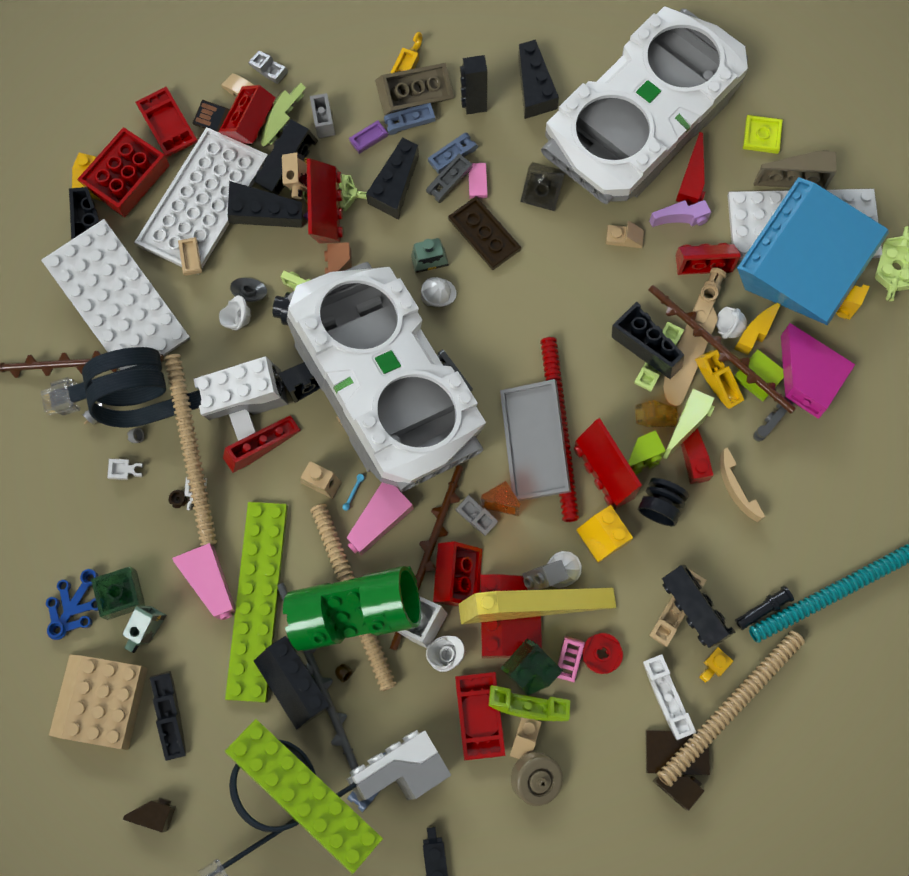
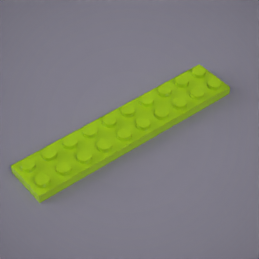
M248 502L225 700L267 703L269 685L254 663V660L273 644L279 592L277 585L280 583L287 504Z

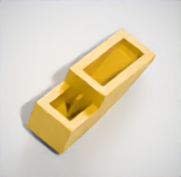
M776 303L759 314L743 332L734 349L748 355L756 340L763 342L781 304Z
M718 350L708 351L697 357L695 361L711 389L720 401L730 409L744 401L743 395L730 367H725L723 362H719L720 354Z

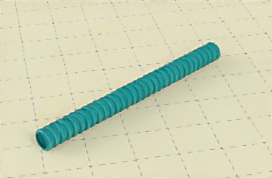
M909 544L900 547L899 550L896 549L894 552L883 556V558H879L878 561H874L872 564H868L867 567L864 566L862 569L857 570V572L847 575L846 578H841V581L838 580L835 584H830V587L826 586L825 590L821 589L819 592H815L814 595L811 594L808 598L805 597L803 601H798V604L794 603L792 606H788L787 610L783 609L782 612L771 615V618L768 617L765 621H760V624L756 623L755 627L750 626L749 632L755 642L760 643L761 639L765 640L767 636L771 637L772 633L777 634L778 631L781 632L783 628L786 629L789 625H794V622L798 623L799 619L803 620L805 616L809 617L810 613L815 614L821 608L824 609L827 605H832V602H837V599L841 600L843 597H847L848 594L858 591L859 588H864V585L867 586L875 582V580H879L880 577L890 574L891 571L894 572L896 569L909 563Z

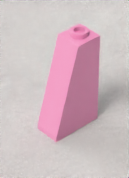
M382 482L347 536L350 542L348 547L354 553L359 552L362 556L414 509L412 503L396 486Z
M209 543L173 557V562L211 614L221 620L232 617V613H235L236 608L214 546Z

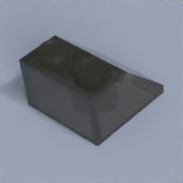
M532 162L528 167L520 202L555 211L566 173L560 169Z

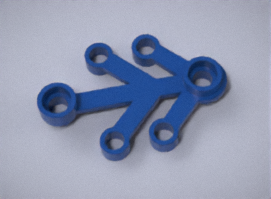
M86 569L81 573L80 579L82 584L71 600L69 595L70 582L60 580L57 583L64 612L59 618L57 608L60 605V601L55 597H49L46 600V606L49 608L51 623L47 627V634L51 639L60 640L66 636L67 631L80 627H91L92 619L88 616H82L79 620L68 622V620L73 615L90 610L99 611L103 608V602L97 598L78 605L89 587L97 583L99 577L96 571ZM90 575L94 576L92 581H88ZM63 583H66L65 589H61ZM55 600V605L51 607L50 602ZM98 601L99 606L94 608V603ZM88 619V624L84 626L83 620ZM60 627L61 631L58 634H56V628Z

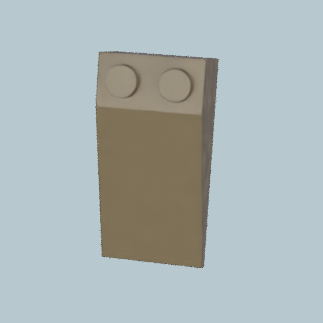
M446 63L384 74L375 80L384 115L427 103L433 104L454 98Z
M828 150L815 151L762 164L754 180V186L791 188L797 178L800 177L814 182L826 190L837 172L836 152Z

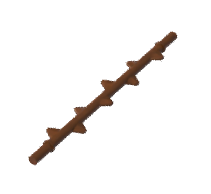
M652 285L648 291L658 298L661 304L667 306V316L677 315L693 329L694 337L701 336L720 352L719 362L730 361L747 376L746 382L748 384H757L774 399V402L780 404L790 414L796 410L791 403L782 397V394L775 390V383H766L748 367L750 362L748 357L737 358L721 344L722 338L720 336H712L695 321L696 312L685 313L669 299V296L663 294L657 287Z
M94 351L92 358L101 355L100 352ZM62 353L58 361L37 362L32 355H28L25 363H0V371L2 373L10 371L15 378H19L21 370L42 369L45 376H50L53 368L76 367L82 374L84 365L91 359L70 360L67 353ZM160 354L161 362H163L164 355ZM118 368L113 369L112 372H117Z
M460 465L455 467L451 481L448 483L449 487L442 506L432 508L431 510L437 519L430 539L420 541L419 543L424 550V555L415 575L418 591L425 572L434 571L436 568L430 559L438 537L448 535V532L443 527V523L449 506L452 503L460 502V498L455 493L464 468ZM395 632L389 649L397 651L403 635Z

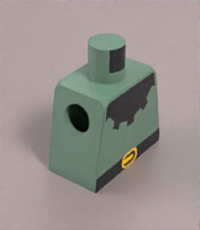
M439 238L426 239L423 242L414 244L411 258L415 273L449 266L445 248Z
M136 606L123 632V636L129 639L124 648L135 653L139 645L149 644L167 615L152 606Z

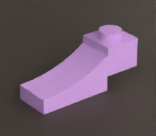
M684 200L653 212L649 222L652 227L667 223H688L691 227L697 224L700 226L708 221L711 211L705 200L690 206Z

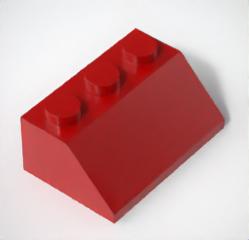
M261 85L242 86L219 133L243 144H252L257 139L260 128L265 124L266 116L272 110L276 97Z
M720 243L718 245L701 244L699 246L683 245L678 247L676 252L677 274L710 273L711 268H720L726 273L733 272L741 257L740 252L734 244Z
M455 541L438 543L434 603L459 606V603L468 597L479 593L482 548Z

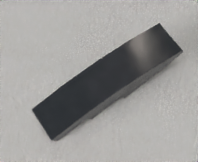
M171 671L153 675L149 679L154 695L152 700L157 716L156 725L165 761L186 756L182 722Z

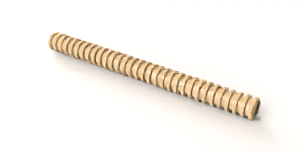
M171 354L165 356L164 361H166L165 367L168 368L166 372L169 374L167 378L170 379L168 384L171 385L169 389L172 391V402L175 404L173 408L176 409L174 411V414L177 415L175 420H178L176 425L179 426V438L182 440L180 444L183 445L181 450H184L182 456H185L183 461L186 462L184 466L187 468L186 474L189 476L187 480L190 481L188 486H191V489H189V492H192L190 497L193 498L191 502L194 504L193 510L196 512L194 516L197 517L195 522H198V525H196V528H199L197 533L200 534L198 538L201 540L200 546L209 543L213 545L217 543V540H215L216 534L213 532L215 528L212 527L214 522L211 521L213 516H210L212 511L209 510V498L206 496L208 492L205 491L207 486H204L206 480H203V477L205 475L202 474V462L199 460L201 456L198 455L200 450H197L199 445L196 444L198 439L195 438L194 420L191 419L193 414H190L192 409L189 406L191 404L188 402L187 385L184 383L186 379L183 378L185 376V373L182 372L184 368L181 366V355Z
M319 504L312 507L310 512L313 514L312 517L315 519V524L318 525L317 530H320L319 535L322 536L321 540L324 541L325 551L329 553L327 556L331 558L330 563H333L332 569H335L336 579L340 582L354 579L355 577L352 576L353 571H350L351 566L348 565L349 561L345 559L347 556L343 553L344 549L341 548L342 543H339L338 533L335 532L334 523L330 520L331 515H328L327 505ZM371 633L359 635V638H362L361 643L364 644L363 648L367 651L365 654L369 656L368 661H371L372 672L376 674L375 679H378L379 690L386 691L395 687L397 683L393 681L394 675H391L392 670L388 668L390 665L386 663L387 658H384L385 652H382L383 647L379 645L380 640H377L378 636Z
M790 631L789 635L785 636V640H781V644H778L768 654V657H765L764 661L760 663V666H757L756 670L752 671V675L750 674L748 679H745L739 685L740 688H736L731 697L727 698V702L724 701L722 703L723 706L718 707L719 711L716 710L714 715L710 716V720H706V724L701 725L702 729H698L697 734L694 733L692 735L693 738H689L688 743L684 744V748L681 747L679 749L680 752H676L675 757L670 758L671 762L668 761L666 763L667 766H663L662 771L657 772L659 779L665 785L673 786L672 782H676L678 780L677 777H681L682 772H686V767L689 768L691 766L690 763H694L695 758L700 757L699 753L702 754L704 749L708 748V744L713 743L712 739L715 740L717 735L721 734V730L726 729L725 725L729 726V721H733L734 716L737 717L738 712H742L747 703L751 702V698H755V694L760 692L759 689L762 690L764 688L763 685H767L772 676H775L776 672L780 671V667L782 668L784 663H787L793 657L792 654H796L797 650L805 644L803 637L799 633Z

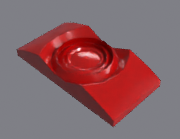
M167 86L135 102L166 158L197 143V138Z
M496 672L455 676L464 761L505 756L500 711L489 706L490 686H497Z

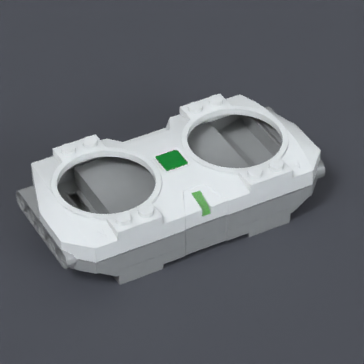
M664 6L657 14H652L631 35L630 41L623 48L622 57L598 81L582 83L559 106V111L546 122L545 136L548 142L541 148L542 154L604 204H608L611 201H627L633 196L637 198L691 138L695 137L703 127H706L728 104L729 99L743 82L748 69V56L746 55L745 46L717 25L699 19L687 9L676 11Z
M368 262L344 271L329 272L297 285L295 291L289 294L288 300L290 305L288 307L287 323L295 341L294 346L338 415L340 423L349 436L350 443L367 472L371 471L380 482L399 487L400 491L403 492L477 456L483 451V447L476 437L481 433L486 421L476 407L478 404L459 372H455L451 366H443L420 329L422 318L418 313L419 308L402 280L396 278L390 267L372 268Z

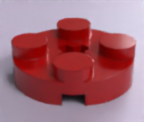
M599 633L587 639L582 652V660L589 670L602 675L609 674L620 666L623 659V650L619 641L614 636L607 633ZM604 648L608 657L600 659L597 650L601 651Z

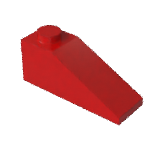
M697 428L681 444L690 484L707 482L713 477L709 455Z

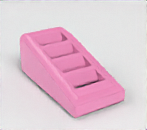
M564 636L555 672L556 678L575 682L585 644L583 640ZM567 645L578 646V650L569 648ZM565 652L576 654V658L566 656ZM563 660L573 662L574 666L564 664ZM561 668L571 670L572 674L561 672Z

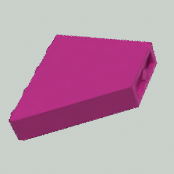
M789 323L781 335L785 397L819 419L831 404L855 364Z

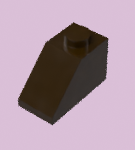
M688 776L677 777L678 780L672 782V787L665 785L659 778L653 780L658 787L687 811L692 808L704 792L700 787L702 783L693 776L691 778Z
M159 797V800L150 801L124 815L123 820L159 832H167L176 806L170 805V800Z

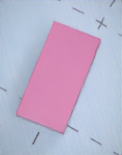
M471 163L473 168L469 171V199H473L475 196L487 198L486 163Z

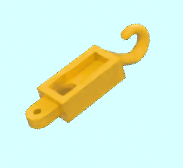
M417 32L414 35L413 41L415 44L411 49L402 48L390 73L415 69L419 61L417 51L422 43L421 32Z

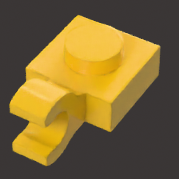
M717 647L703 662L708 667L699 678L706 683L714 674L720 677L732 664L733 660Z

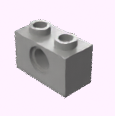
M327 93L310 96L318 138L334 136L335 130Z
M562 560L522 573L524 584L528 590H540L569 579Z

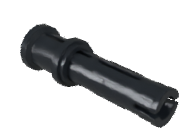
M783 585L780 587L781 590L775 594L766 596L767 598H765L766 600L735 619L738 627L743 631L768 613L778 611L782 605L794 601L790 590Z

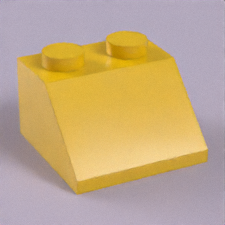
M611 505L595 514L576 529L597 563L629 544L633 539Z

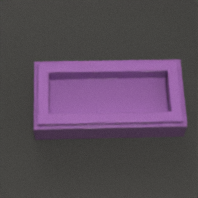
M377 120L351 136L349 141L360 154L388 137V132Z

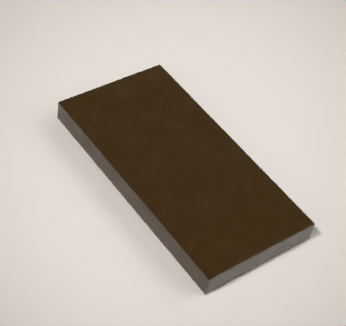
M477 196L448 216V220L492 270H495L521 250V246Z

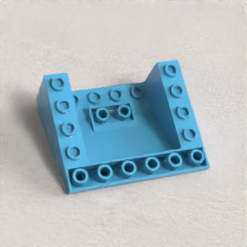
M798 177L737 269L745 290L828 325L889 234V231L886 227L816 183Z

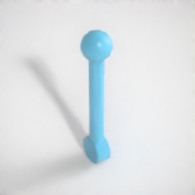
M362 474L357 475V482L347 502L342 506L345 511L350 509L349 504L360 482L364 481Z

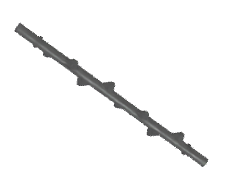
M281 583L277 586L284 602L288 591L285 584ZM316 649L303 651L308 662L306 667L332 706L326 710L336 731L331 744L342 746L343 755L346 756L352 771L358 767V763L342 726L347 715L336 712L327 690L333 680L332 678L322 677L313 655Z

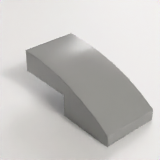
M258 51L248 62L257 72L276 84L288 73L285 66L274 62L271 56L261 51Z
M469 495L455 509L484 536L498 522L496 518Z

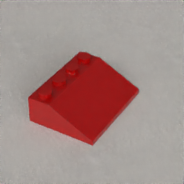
M123 127L77 180L83 186L88 187L89 191L111 209L125 218L170 164L165 154Z
M308 158V234L318 243H340V238H343V227H340V219H343V211L340 208L342 190H339V183H342V174L336 166Z
M598 418L576 439L574 451L579 458L582 457L584 460L586 471L594 476V483L598 490L602 489L607 505H611L616 510L635 499L642 484L602 420Z
M503 574L480 575L481 593L528 590L524 584L523 576ZM541 616L481 622L482 658H542Z

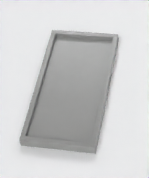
M553 379L500 390L513 501L518 502L571 492L557 381Z

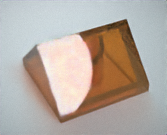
M506 481L482 494V508L519 516L521 504Z

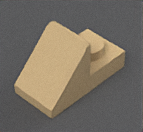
M631 221L627 222L626 227L608 225L606 244L642 248L644 230Z
M521 717L511 749V757L520 759L522 756L533 752L542 722Z

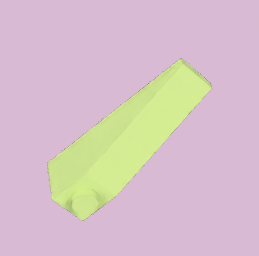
M695 389L692 390L663 458L667 459L704 422L706 416H711L715 407L712 405L714 397Z

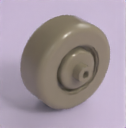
M528 753L522 756L512 769L511 785L513 791L521 800L529 805L542 806L548 804L558 795L562 787L563 775L560 766L554 759L544 753Z

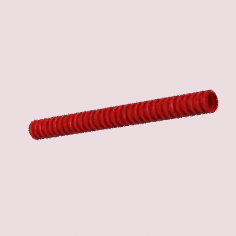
M546 337L540 341L542 345L541 350H543L544 372H546L544 377L546 378L545 381L553 379L557 381L571 492L559 494V497H561L560 503H562L560 507L563 509L561 514L564 515L562 521L574 522L580 517L577 515L579 510L576 509L578 507L576 503L577 498L575 497L577 493L574 491L576 486L573 485L575 484V480H573L574 474H572L574 470L571 468L573 466L571 462L572 457L570 456L571 451L569 450L571 446L568 445L570 443L568 439L569 434L567 433L568 428L566 427L568 423L565 422L567 417L564 410L566 407L563 405L565 400L563 399V388H561L563 383L561 382L562 377H560L561 372L559 371L561 368L559 366L560 361L558 360V345L556 344V338Z

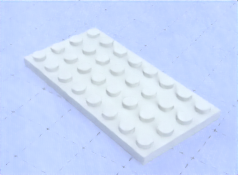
M206 127L135 240V245L182 267L178 241L196 237L203 268L229 225L227 215L229 181L252 187L256 174L264 166L268 154Z
M874 189L827 190L878 222ZM742 191L728 193L731 243L740 252L741 257L739 261L743 260L789 191ZM881 246L879 247L873 258H880V256L882 255Z
M104 219L41 260L107 352L131 347H149L158 350L160 354L165 356L190 339L179 321ZM136 365L120 367L119 369L123 370Z

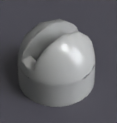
M133 428L127 433L128 440L131 443H140L144 440V432L141 428Z

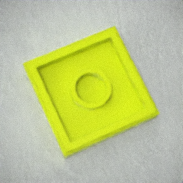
M747 115L743 149L778 154L780 151L783 120Z

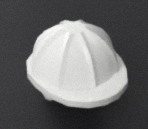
M438 277L429 278L422 284V301L427 306L443 307L449 305L456 298V289L451 282Z
M240 295L228 301V305L219 313L221 325L232 330H239L250 322L251 310L246 305L244 297Z
M724 307L718 313L716 326L719 330L718 333L721 334L723 339L736 338L742 335L746 329L747 320L740 309Z
M558 552L548 561L547 564L562 560L569 578L553 585V587H567L579 579L582 565L579 558L571 552Z
M456 636L439 637L428 645L426 650L428 662L434 669L440 672L454 669L460 664L465 655V646L462 640Z

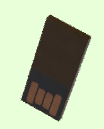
M202 100L193 120V125L204 129L208 127L219 132L230 109Z

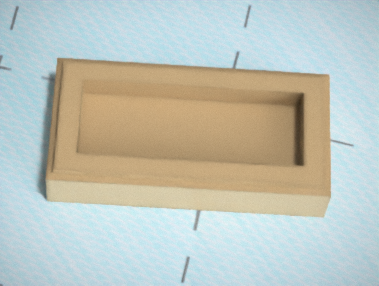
M197 238L179 240L178 244L184 276L203 273Z

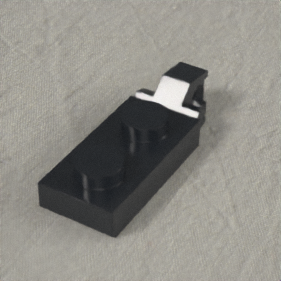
M436 826L427 827L428 839L423 840L426 876H448L442 837L437 838Z

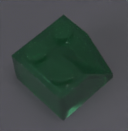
M129 566L91 579L101 618L106 620L133 612L136 606H145L137 570Z
M528 638L500 668L527 696L549 687L563 671L538 644Z

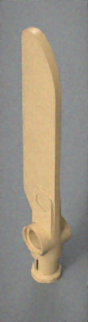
M711 268L709 280L705 282L701 289V293L692 311L697 313L695 321L711 335L718 320L713 306L720 293L722 280L727 276V273L720 268ZM709 293L713 298H706L704 294ZM688 324L677 346L684 354L683 367L671 379L666 376L664 377V396L667 403L674 407L680 406L683 403L698 368L695 359L704 354L708 342L701 336H693V329Z

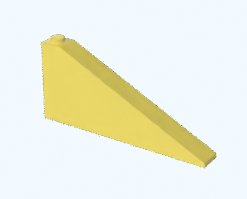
M613 588L492 591L475 593L459 603L461 624L616 608Z

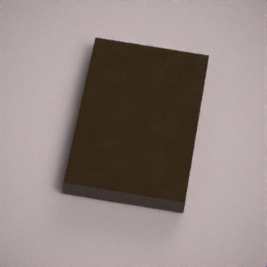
M646 730V773L657 774L658 771H662V767H666L668 761L671 762L670 758L675 757V753L680 752L679 749L681 747L684 748V744L688 743L689 738H693L692 735L676 740L672 731ZM709 744L702 754L699 753L700 757L695 758V762L690 763L691 766L689 768L686 767V772H682V774L710 775Z

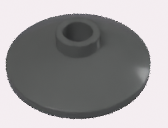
M238 278L232 281L230 285L231 293L235 297L238 295L244 297L245 301H260L267 295L266 286L256 279Z

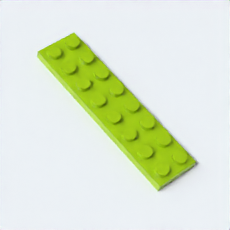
M257 719L225 750V753L352 875L383 840L373 828Z

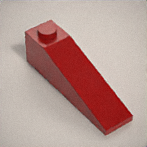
M699 132L676 198V202L685 200L689 206L703 201L706 193L702 191L705 184L702 132Z
M291 415L225 447L223 459L232 473L250 465L299 433L300 428Z

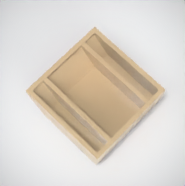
M70 654L49 736L129 750L148 668Z

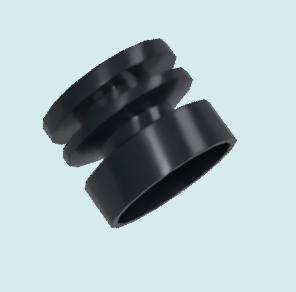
M651 478L648 484L650 487H647L645 491L649 496H643L637 510L643 516L656 523L670 527L676 526L681 515L680 510L677 508L685 506L684 501L688 499V492L671 481Z

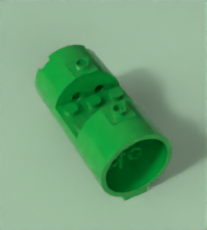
M411 566L396 567L365 574L359 578L289 591L283 602V615L287 614L288 626L285 627L287 636L297 651H306L340 644L345 638L369 633L379 636L417 628L421 621V602L417 579Z

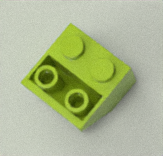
M656 430L637 438L628 460V464L635 475L641 473L643 468L649 467L651 469L658 466L659 462L663 459L662 457L666 450Z

